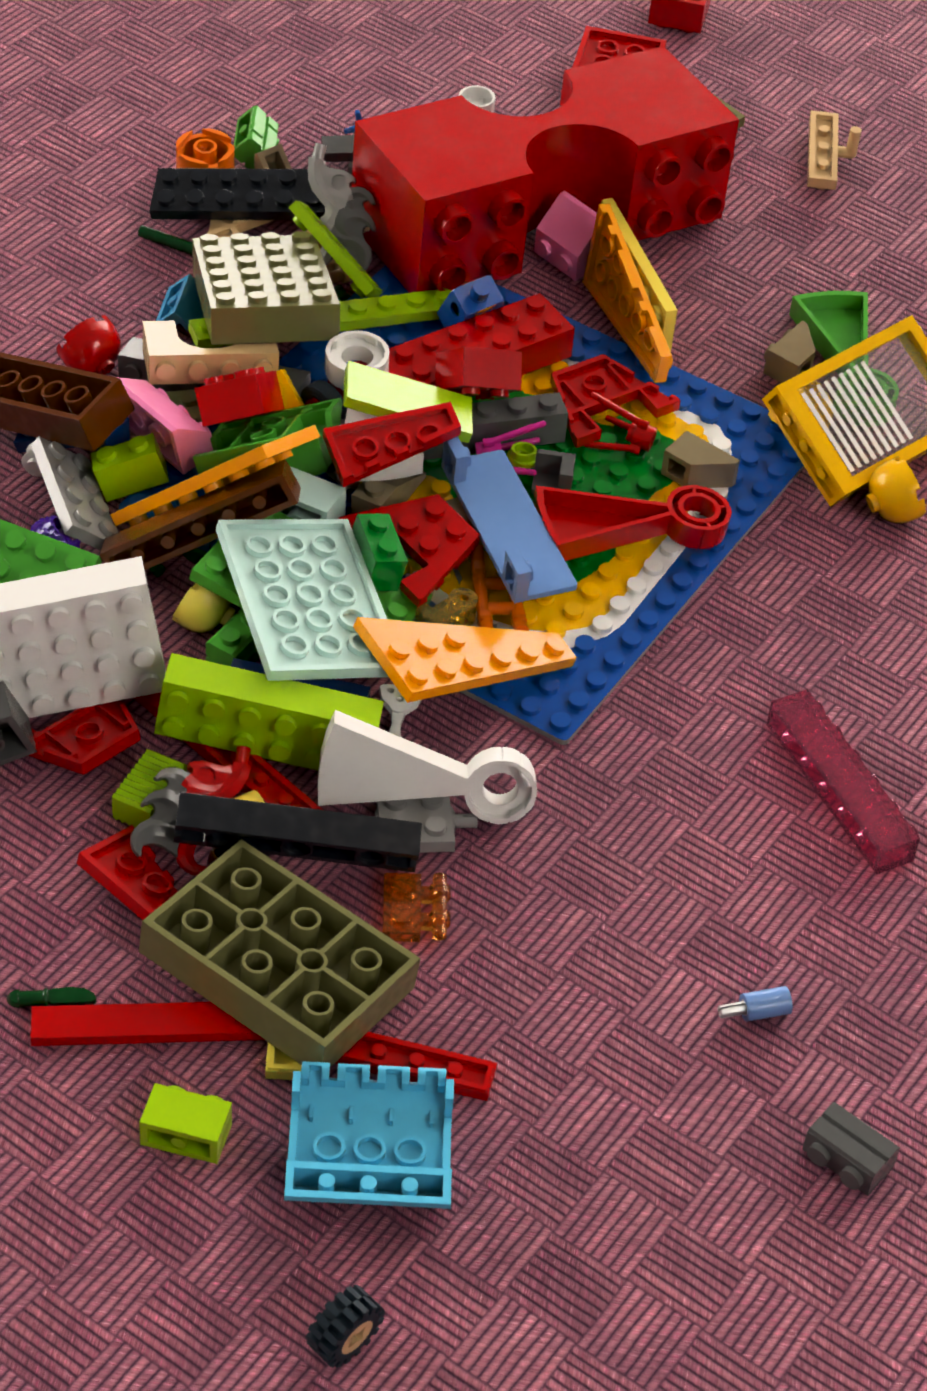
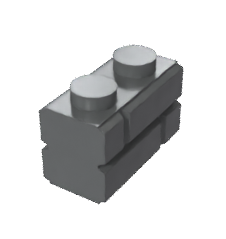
M833 1102L807 1131L802 1149L807 1152V1156L814 1164L821 1167L826 1166L838 1174L845 1186L852 1190L859 1189L869 1196L879 1185L880 1181L893 1169L900 1147Z

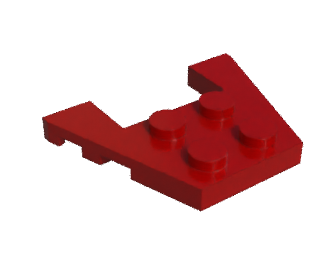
M605 354L551 373L550 383L554 393L560 392L568 411L567 428L576 448L601 439L602 429L590 416L606 411L609 408L591 398L590 394L592 392H596L618 406L638 399L655 418L679 410L681 400L673 394L668 397L659 392V386L651 381L644 383L635 378L634 371Z
M439 494L338 518L348 519L353 528L357 514H390L403 549L422 567V569L402 579L400 583V590L418 608L426 604L428 596L433 590L437 591L443 585L444 578L452 569L456 570L477 547L480 539V534Z
M121 700L79 708L39 732L31 728L37 752L28 756L84 775L141 740L140 732L126 705Z

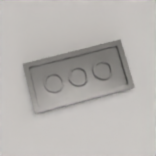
M38 436L31 444L64 534L101 551L104 539L118 533V529L112 522L109 507L104 502L100 486L91 469V462L81 453L75 454L66 450L56 441L50 442Z

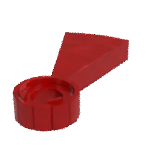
M537 485L533 497V504L565 561L667 534L673 541L682 546L693 549H709L723 541L732 514L727 499L719 495L715 490L699 485H687L676 488L668 496L667 503ZM686 511H698L700 515L706 518L693 517Z

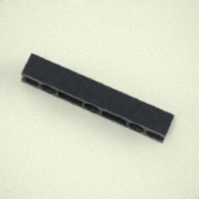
M180 792L174 842L230 849L242 839L263 854L415 873L416 861H418L420 853L422 823Z

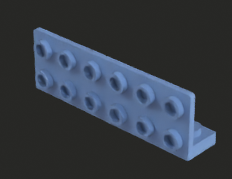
M458 436L444 442L441 467L474 529L480 534V540L514 604L576 590L577 581L557 545L549 535L542 518L504 450L470 455L469 449L463 447Z

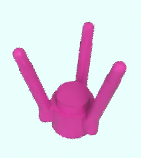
M540 421L495 437L483 438L482 442H475L476 454L496 450H510L511 446L516 442L537 444L540 442L539 437L503 444L501 442L545 427L546 422ZM513 467L518 475L535 476L537 474V471L534 469Z

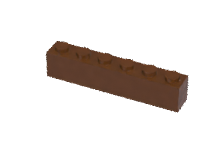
M284 459L105 538L99 555L104 563L142 556L144 569L147 570L218 539L216 533L218 520L264 519L298 504L301 487L288 462Z

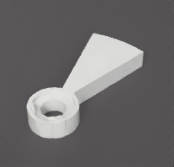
M358 330L342 332L338 336L331 338L326 345L325 374L334 386L344 390L345 368L348 360L363 361L368 364L366 366L389 372V346L381 337L370 332ZM347 408L345 424L377 416ZM421 452L359 481H383L423 474L424 453Z
M337 710L334 711L326 729L318 768V806L464 795L467 806L475 816L483 821L494 824H507L508 822L517 821L524 817L534 806L537 797V782L533 765L524 754L513 748H488L475 755L466 765ZM496 773L511 775L517 781L515 787L510 792L504 794L491 793L484 788L483 784L487 778Z

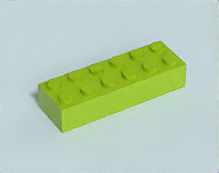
M171 653L163 680L154 734L236 752L238 746H247L251 749L250 754L259 755L265 759L318 770L322 743L334 711L337 710L379 728L384 701L293 680L268 681L263 673Z

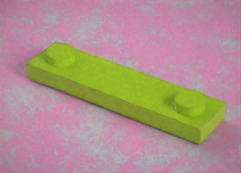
M296 200L288 207L295 215L292 218L295 224L302 231L306 232L308 230L353 281L350 286L361 298L365 296L369 298L379 297L383 293L382 289L307 204Z

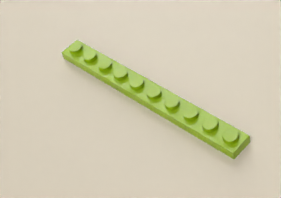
M444 288L445 291L441 292L436 289L339 301L340 332L437 320L439 317L436 313L451 290ZM205 318L189 320L188 330L196 347L216 348L233 345H211Z

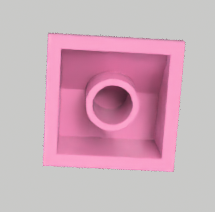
M565 190L562 191L536 228L534 252L574 281L582 278L586 269L597 213Z

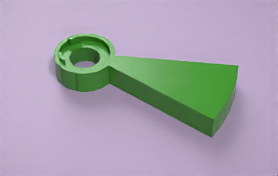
M823 291L795 295L792 297L789 316L796 324H799L801 321L808 324L814 347L827 360L868 338V292ZM868 353L835 370L837 375L841 372L844 374L855 393H860L846 372L850 368L864 392L870 394L853 367L858 365L892 418V411L860 363L865 361L868 366ZM870 369L895 408L898 397L897 385L885 373ZM839 376V384L867 427H872ZM836 387L835 393L856 426L862 427ZM856 394L876 426H881L864 398ZM833 398V405L845 422L849 423ZM869 398V400L877 410L878 414L880 415L884 423H887L888 420L880 410L875 400L873 398Z

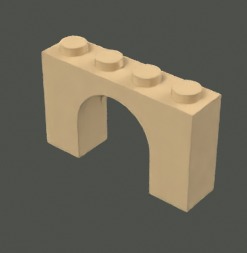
M143 321V355L148 382L151 385L205 384L204 379L263 366L265 372H277L279 370L277 343L233 344L223 348H200L189 345L178 337L175 321Z

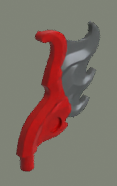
M238 746L236 748L235 761L231 765L222 766L203 760L189 762L187 770L190 773L176 767L160 770L153 780L155 782L165 780L167 786L164 789L148 794L141 802V807L151 805L154 813L148 820L139 823L130 837V846L136 857L139 858L142 855V847L155 845L176 857L178 865L191 875L197 876L206 869V866H201L194 860V851L197 845L174 842L180 792L233 798L241 791L252 768L249 765L251 749L247 746Z

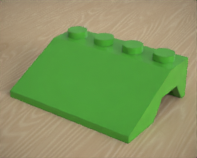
M341 398L221 423L212 433V438H210L213 451L193 456L198 474L257 447L312 425H316L320 437L292 449L291 451L294 456L287 458L286 461L289 466L314 476L326 472L332 463V459L323 439V428L340 425L343 406Z

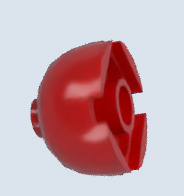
M101 315L103 320L96 321L94 317L88 318L66 333L64 338L67 342L63 348L58 344L56 349L58 356L67 367L103 375L108 374L114 369V363L121 351V339L116 327L107 316Z

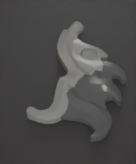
M315 143L312 157H308L307 171L312 191L325 206V214L320 220L354 259L358 261L362 268L366 270L370 266L372 252L363 233L366 227L375 232L376 225L371 215L366 212L364 203L369 201L372 205H376L375 198L365 188L352 187V184L356 183L357 179L347 171L328 167L324 161L327 146ZM321 246V254L325 265H327L333 258Z

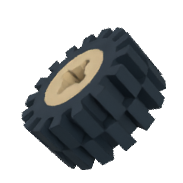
M354 1285L353 1288L351 1286L345 1288L344 1293L341 1291L337 1293L332 1303L328 1301L324 1305L326 1309L323 1312H318L315 1316L317 1321L310 1324L308 1328L310 1332L306 1334L307 1345L332 1368L334 1366L336 1368L341 1367L342 1363L347 1364L351 1361L352 1355L357 1356L361 1353L363 1345L367 1346L372 1341L369 1338L377 1334L379 1330L377 1326L382 1324L384 1320L382 1317L385 1315L384 1308L358 1285Z

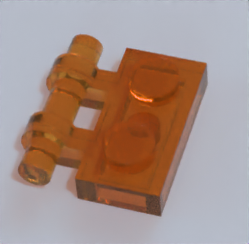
M384 872L382 933L398 942H420L421 930L432 931V938L434 940H445L447 929L451 925V915L447 911V902L451 899V888L447 884V875L441 872L435 873L432 876V884L430 886H421V874ZM421 904H432V910L429 913L421 912Z

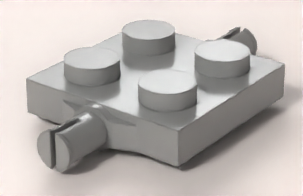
M449 796L376 802L377 809L375 816H373L422 823L420 853L455 852L454 834L456 828H477L478 818L473 813L455 814L454 809L451 807Z

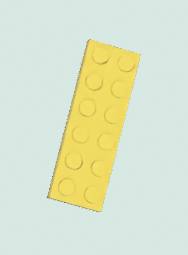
M602 199L601 204L610 203L671 352L677 308L614 199Z

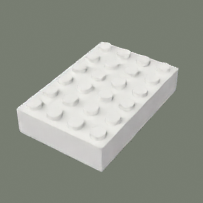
M142 556L0 583V682L3 681L29 718L161 692L166 667Z

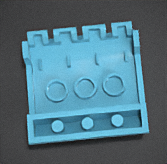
M302 1061L301 1071H293L288 1159L284 1190L285 1201L451 1209L452 1169H450L454 1079H446V1069L418 1067L417 1082H410V1067L378 1065L377 1080H369L370 1065L338 1063L337 1078H329L330 1063Z

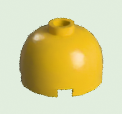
M895 457L875 469L868 484L870 494L866 495L867 504L873 513L879 512L883 519L892 523H906L925 515L926 505L924 498L918 500L916 490L921 488L913 471L904 459L899 461V457Z

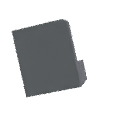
M538 449L535 462L537 474L533 477L531 494L534 495L536 485L571 490L576 454Z

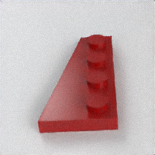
M451 402L323 428V439L342 487L348 486L461 434V424Z

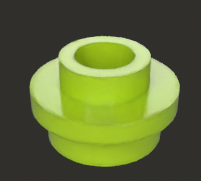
M516 442L511 446L507 457L513 467L530 469L535 467L537 448L528 442Z

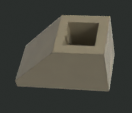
M801 321L793 329H788L779 341L768 346L764 354V359L766 360L764 374L783 383L813 367L816 351L806 322Z
M686 431L664 450L661 474L681 486L733 487L736 483L740 460Z

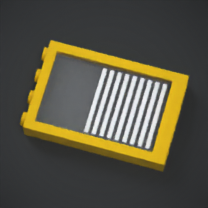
M912 315L777 385L762 398V401L830 507L867 487L872 473L886 461L899 457V461L904 459L908 464L927 453V337Z

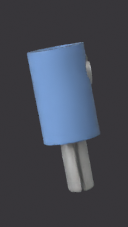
M786 986L740 994L739 1002L719 1005L718 1014L721 1019L742 1015L746 1022L792 1013V998Z

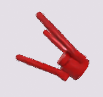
M596 392L590 394L591 398L632 422L630 424L610 415L605 416L606 421L628 430L626 441L631 442V444L591 442L584 445V447L626 451L639 455L641 450L647 452L651 450L658 428L649 425V421L638 418Z

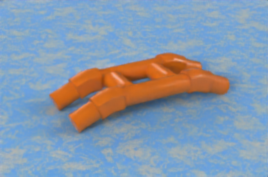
M477 545L470 553V566L478 627L494 628L492 615H511V623L514 630L529 631L523 602L514 604L509 593V601L489 602L488 591H504L507 589L500 577H486L483 546Z

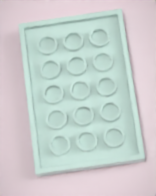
M348 519L218 520L216 533L268 681L389 677L353 628L357 617L387 619Z

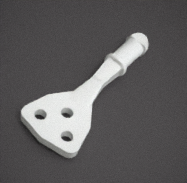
M382 684L379 688L380 699L384 701L383 706L391 716L389 732L402 737L401 725L405 716L417 709L422 700L407 703L394 684Z

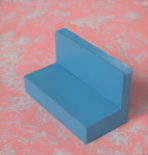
M190 274L168 288L156 321H175L176 325L180 323L189 332V320L204 318L195 280Z

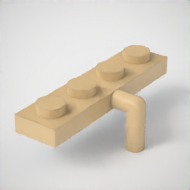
M812 110L810 112L807 187H814L820 190H836L838 157L852 159L857 155L862 130L857 126L851 127L847 147L838 146V113Z

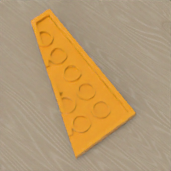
M610 203L599 204L583 284L655 383L666 382L669 369L673 363L672 354Z

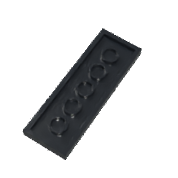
M158 168L150 206L151 219L292 220L295 215L288 207L296 200L307 204L320 219L325 214V206L311 189L308 181V169Z

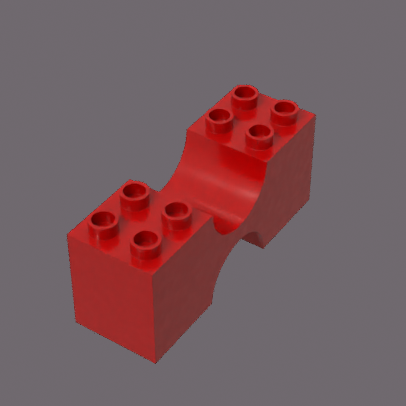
M662 46L564 70L560 107L545 114L534 116L497 114L475 106L460 95L355 121L352 175L357 180L356 183L352 184V187L365 188L372 193L376 205H372L369 201L364 203L366 212L371 215L375 222L376 231L373 232L370 229L363 234L368 245L410 293L436 289L441 292L445 291L444 288L452 291L486 275H490L493 280H505L513 275L522 273L526 233L537 228L558 195L564 190L596 213L602 199L613 198L637 241L650 237L658 238L668 232L698 224H709L716 219L722 218L731 163L734 157L739 119Z

